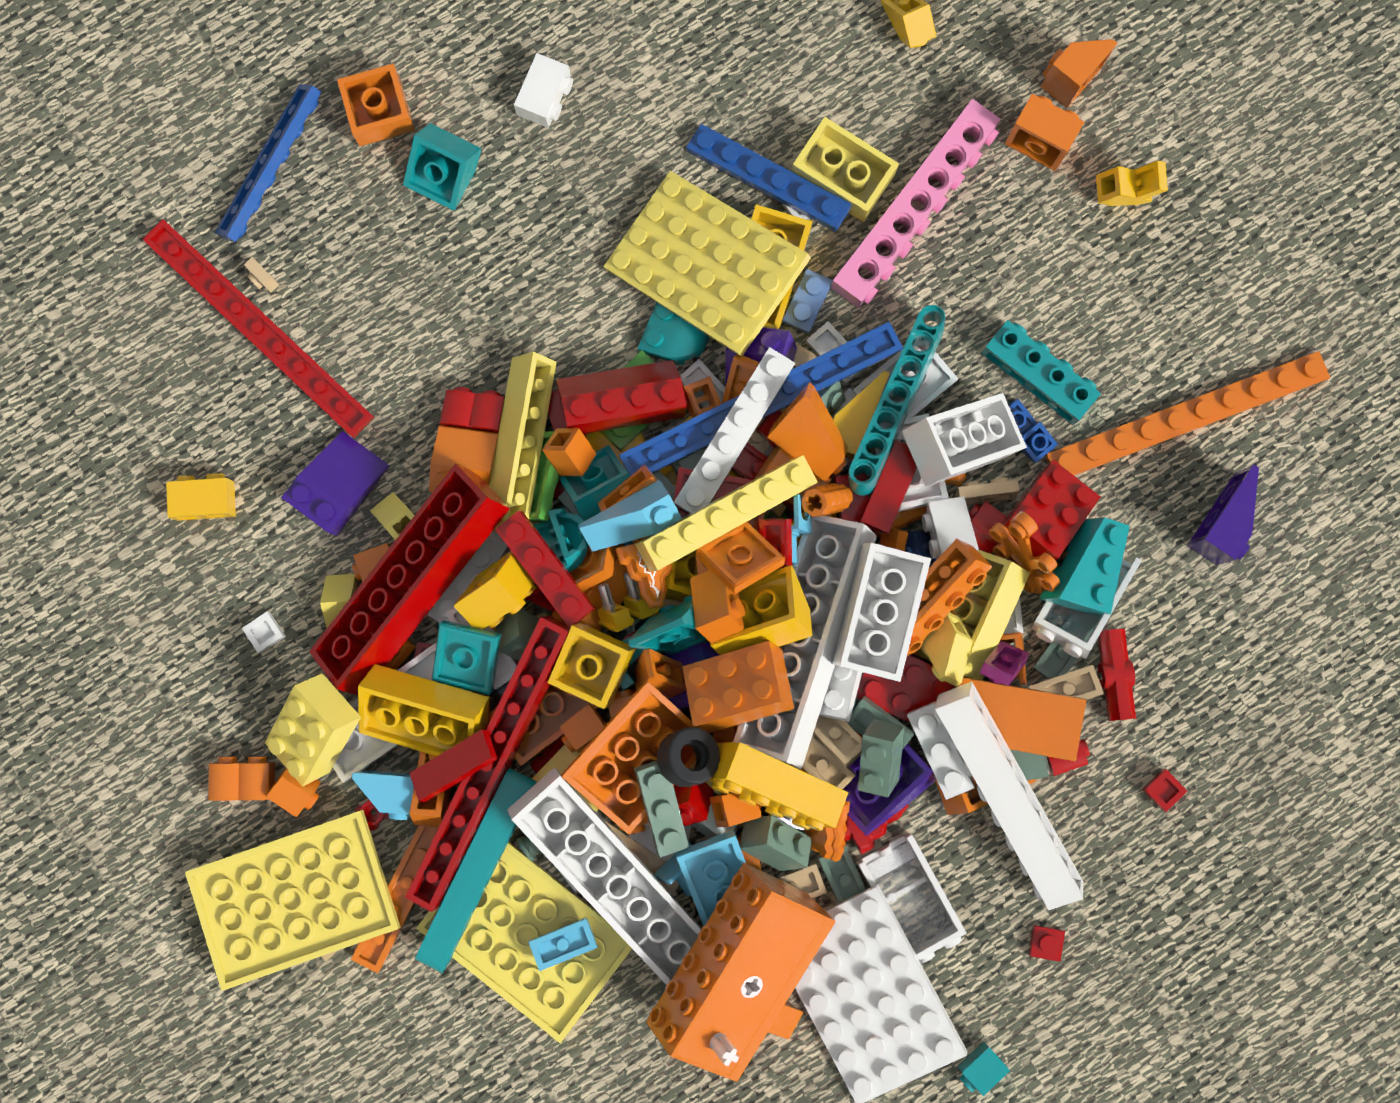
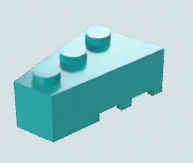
M1105 517L1085 519L1066 550L1068 554L1062 565L1054 571V574L1060 580V585L1052 592L1048 590L1043 591L1039 599L1087 614H1111L1130 525Z

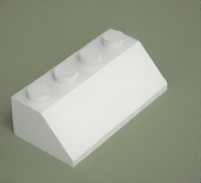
M871 542L862 543L832 661L833 665L901 681L931 558Z

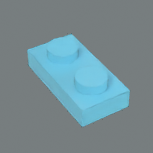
M587 917L531 939L528 942L539 971L598 947Z

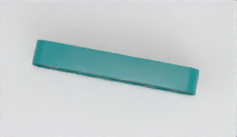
M927 305L919 312L850 465L849 486L852 492L857 495H868L875 489L943 336L946 316L943 309L937 305ZM928 321H934L937 323V325L928 326L925 323ZM923 346L926 348V350L917 351L914 349V347ZM905 371H912L916 375L912 377L904 376L902 373ZM900 396L904 398V401L897 403L893 402L891 398ZM890 422L893 426L885 429L880 427L879 424ZM875 447L879 448L882 452L872 455L867 450ZM864 473L869 475L870 479L862 482L858 481L855 477L858 474Z
M511 768L508 769L417 952L416 961L440 973L445 971L517 826L511 820L507 809L530 790L537 781Z

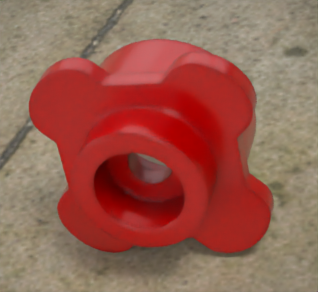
M369 799L363 805L357 806L355 812L364 811L369 830L371 831L377 830L379 824L384 819H389V813H380ZM372 809L376 810L375 815L371 814Z

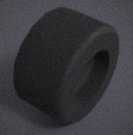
M686 727L667 735L660 743L657 752V762L661 774L670 783L679 787H691L702 784L712 778L719 766L720 752L715 739L707 731L698 727ZM684 745L690 746L696 755V764L693 769H687L681 760V749Z

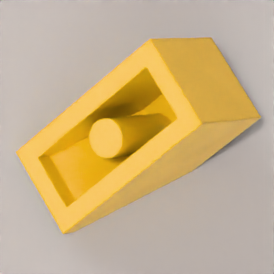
M880 0L900 41L909 48L921 47L928 40L936 37L930 6L924 0Z

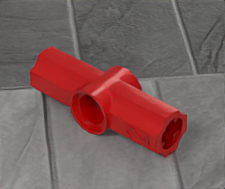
M1125 628L1102 630L1098 637L1101 663L1098 665V673L1102 675V679L1099 682L1105 692L1108 721L1136 719L1132 689L1135 685V670L1132 661L1128 657Z

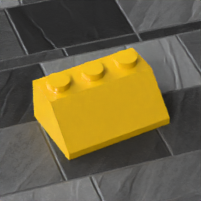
M790 565L773 571L740 591V600L745 609V616H743L744 630L710 643V646L719 655L768 640L780 647L812 636L810 608L794 568Z

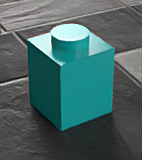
M984 1041L957 1066L963 1073L959 1078L971 1092L977 1089L982 1096H985L1010 1072V1069Z

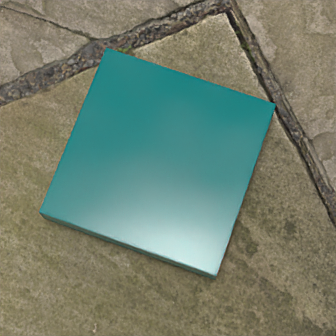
M445 620L441 621L438 629L432 681L490 695L494 689L501 634Z

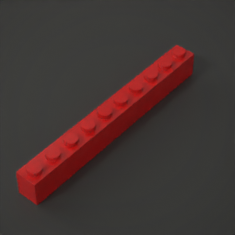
M551 616L540 617L486 729L489 732L498 759L461 781L405 898L431 912L441 906L549 688L548 680L571 629L561 621Z

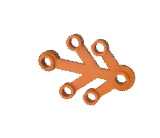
M1020 511L1010 520L1008 529L1001 523H996L989 530L990 536L998 542L993 548V552L996 556L1010 560L1030 572L1023 588L1025 591L1041 594L1046 589L1052 592L1060 585L1059 578L1052 573L1057 567V562L1047 553H1043L1041 556H1032L1029 537L1038 527L1028 514Z

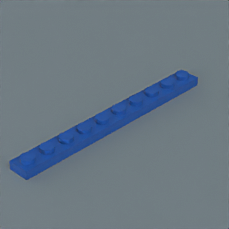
M890 321L792 369L762 419L788 407L809 382L819 392L901 351L903 347ZM739 396L619 454L629 475L634 474L643 465H646L653 474L709 446Z

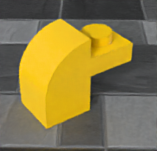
M1157 160L1135 170L1117 166L1096 175L1098 204L1125 206L1152 202L1153 196L1168 191L1166 163Z

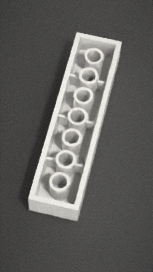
M828 516L812 517V534L801 536L797 548L798 564L792 565L810 608L812 636L780 646L783 651L794 709L739 724L733 742L743 743L794 768L802 769L835 667L832 661L862 543H875L877 537L865 524Z
M554 767L507 809L511 820L667 985L682 964L684 956L690 951L698 938L702 927L575 788L561 777V773Z

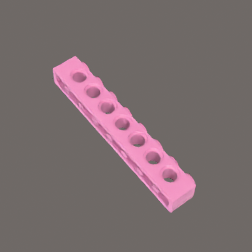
M974 99L970 101L834 278L831 289L857 308L863 302L869 304L879 291L875 288L881 279L885 282L889 279L896 269L892 264L898 256L902 259L905 258L913 247V244L910 242L915 234L921 236L931 223L928 220L931 213L934 211L938 214L948 201L944 196L950 188L956 191L964 180L965 176L962 173L966 167L969 166L972 169L982 156L979 150L984 144L990 146L999 134V131L996 129L1001 120L999 117ZM963 135H972L976 142H967ZM949 156L954 157L958 160L959 164L951 165L945 158ZM937 179L942 187L934 188L929 184L928 180ZM919 201L924 205L925 209L921 211L915 210L911 206V202ZM903 224L908 232L898 233L893 225ZM884 246L889 249L890 255L881 256L877 253L876 248ZM860 269H868L872 272L873 277L863 279L858 271Z

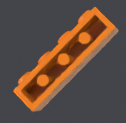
M956 538L929 567L907 656L916 652L922 646L923 640L943 624L944 618L949 612L964 602L965 595L974 586L982 583L987 576L986 573L992 568L988 561L972 545Z

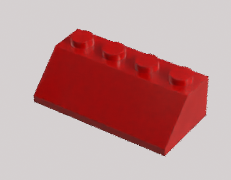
M673 360L556 379L565 428H579L583 434L666 421L685 416L687 408L681 377Z

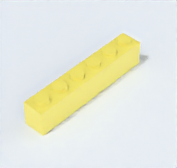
M536 352L516 356L511 360L489 487L504 501L510 510L495 529L518 510L523 511L527 518H530L557 363Z
M804 455L793 458L687 515L662 531L639 541L635 546L649 572L658 571L818 482Z

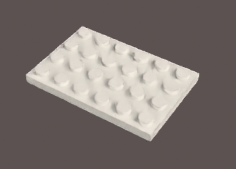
M877 884L826 909L825 911L836 922L795 988L855 1103H865L967 1056V1049L879 885Z

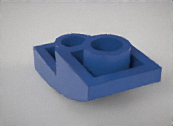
M1014 399L1008 406L1027 447L1021 451L1033 463H1037L1058 444L1040 421L1036 422L1021 401Z

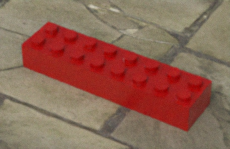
M456 463L310 649V654L336 689L358 696V685L375 664L383 667L388 665L510 510L478 474Z

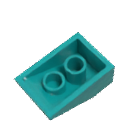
M692 595L684 598L685 602L677 606L668 605L660 608L659 614L648 618L628 640L629 646L644 650L649 648L656 652L674 655L707 641L695 629Z

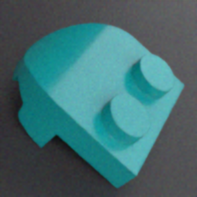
M656 302L637 349L640 352L643 350L648 355L667 361L673 360L675 365H684V361L694 356L699 357L703 353L709 336Z
M564 509L548 511L550 518L547 522H540L533 526L567 571L571 572L583 562L587 553L588 543L578 527L584 521L578 514L567 513Z

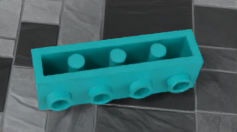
M1007 320L981 354L1071 425H1075L1100 396L1101 393L1096 389V384L1086 377L1081 378L1073 371L1072 365L1066 360H1058L1049 353V347L1043 342L1031 339L1026 335L1027 331L1016 322L1011 323Z

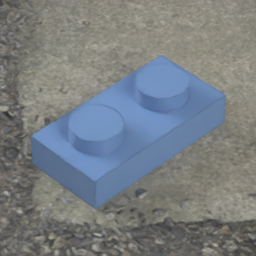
M806 269L782 323L809 335L833 280Z

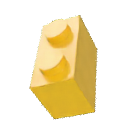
M207 474L206 479L195 480V476H178L177 481L166 482L168 518L181 521L236 517L234 481L225 478V474Z

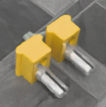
M625 572L623 575L628 589V595L622 597L625 607L613 601L608 583H602L598 586L603 602V607L597 610L600 618L598 624L615 632L626 630L627 634L635 631V625L641 619L657 613L660 608L650 609L640 595L637 582L630 579L628 573Z

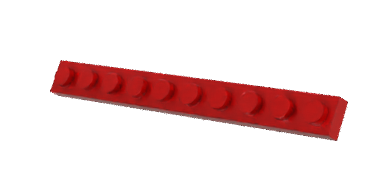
M164 219L142 239L351 437L355 438L375 418Z

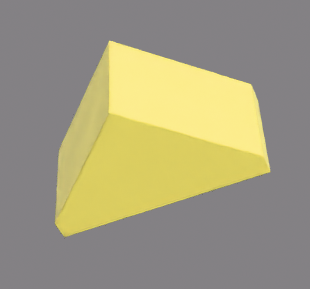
M355 574L326 575L320 600L326 628H328L356 592L357 579Z

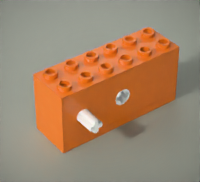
M743 863L739 871L733 876L725 894L716 904L709 920L700 930L698 938L690 951L684 956L682 964L674 977L668 982L658 1003L651 1010L646 1021L647 1025L670 1057L738 1082L836 921L807 892Z

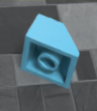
M369 770L352 773L354 782L380 813H389V819L395 820L411 818L409 813L414 786L410 774Z

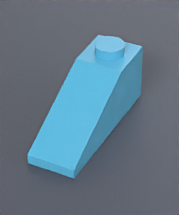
M658 480L580 523L578 527L593 552L654 535L680 521L682 518L661 481Z

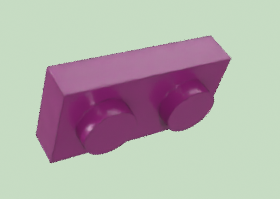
M1001 641L983 663L980 674L987 676L990 681L996 684L1009 686L1025 665L1029 653Z

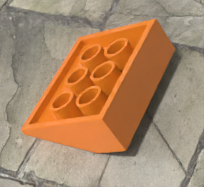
M646 680L563 771L561 777L626 833L630 834L646 816L634 768L656 761L660 743L665 737L683 728L693 727L692 720ZM684 745L681 749V760L687 769L696 761V755L690 746Z

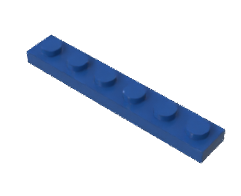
M299 84L214 232L221 238L236 242L237 239L245 234L249 218L261 206V197L265 190L274 183L277 169L289 157V148L294 139H297L302 134L306 118L314 112L318 105L317 99L321 91L313 85Z
M703 124L699 126L686 147L687 152L834 232L838 230L851 209V203Z

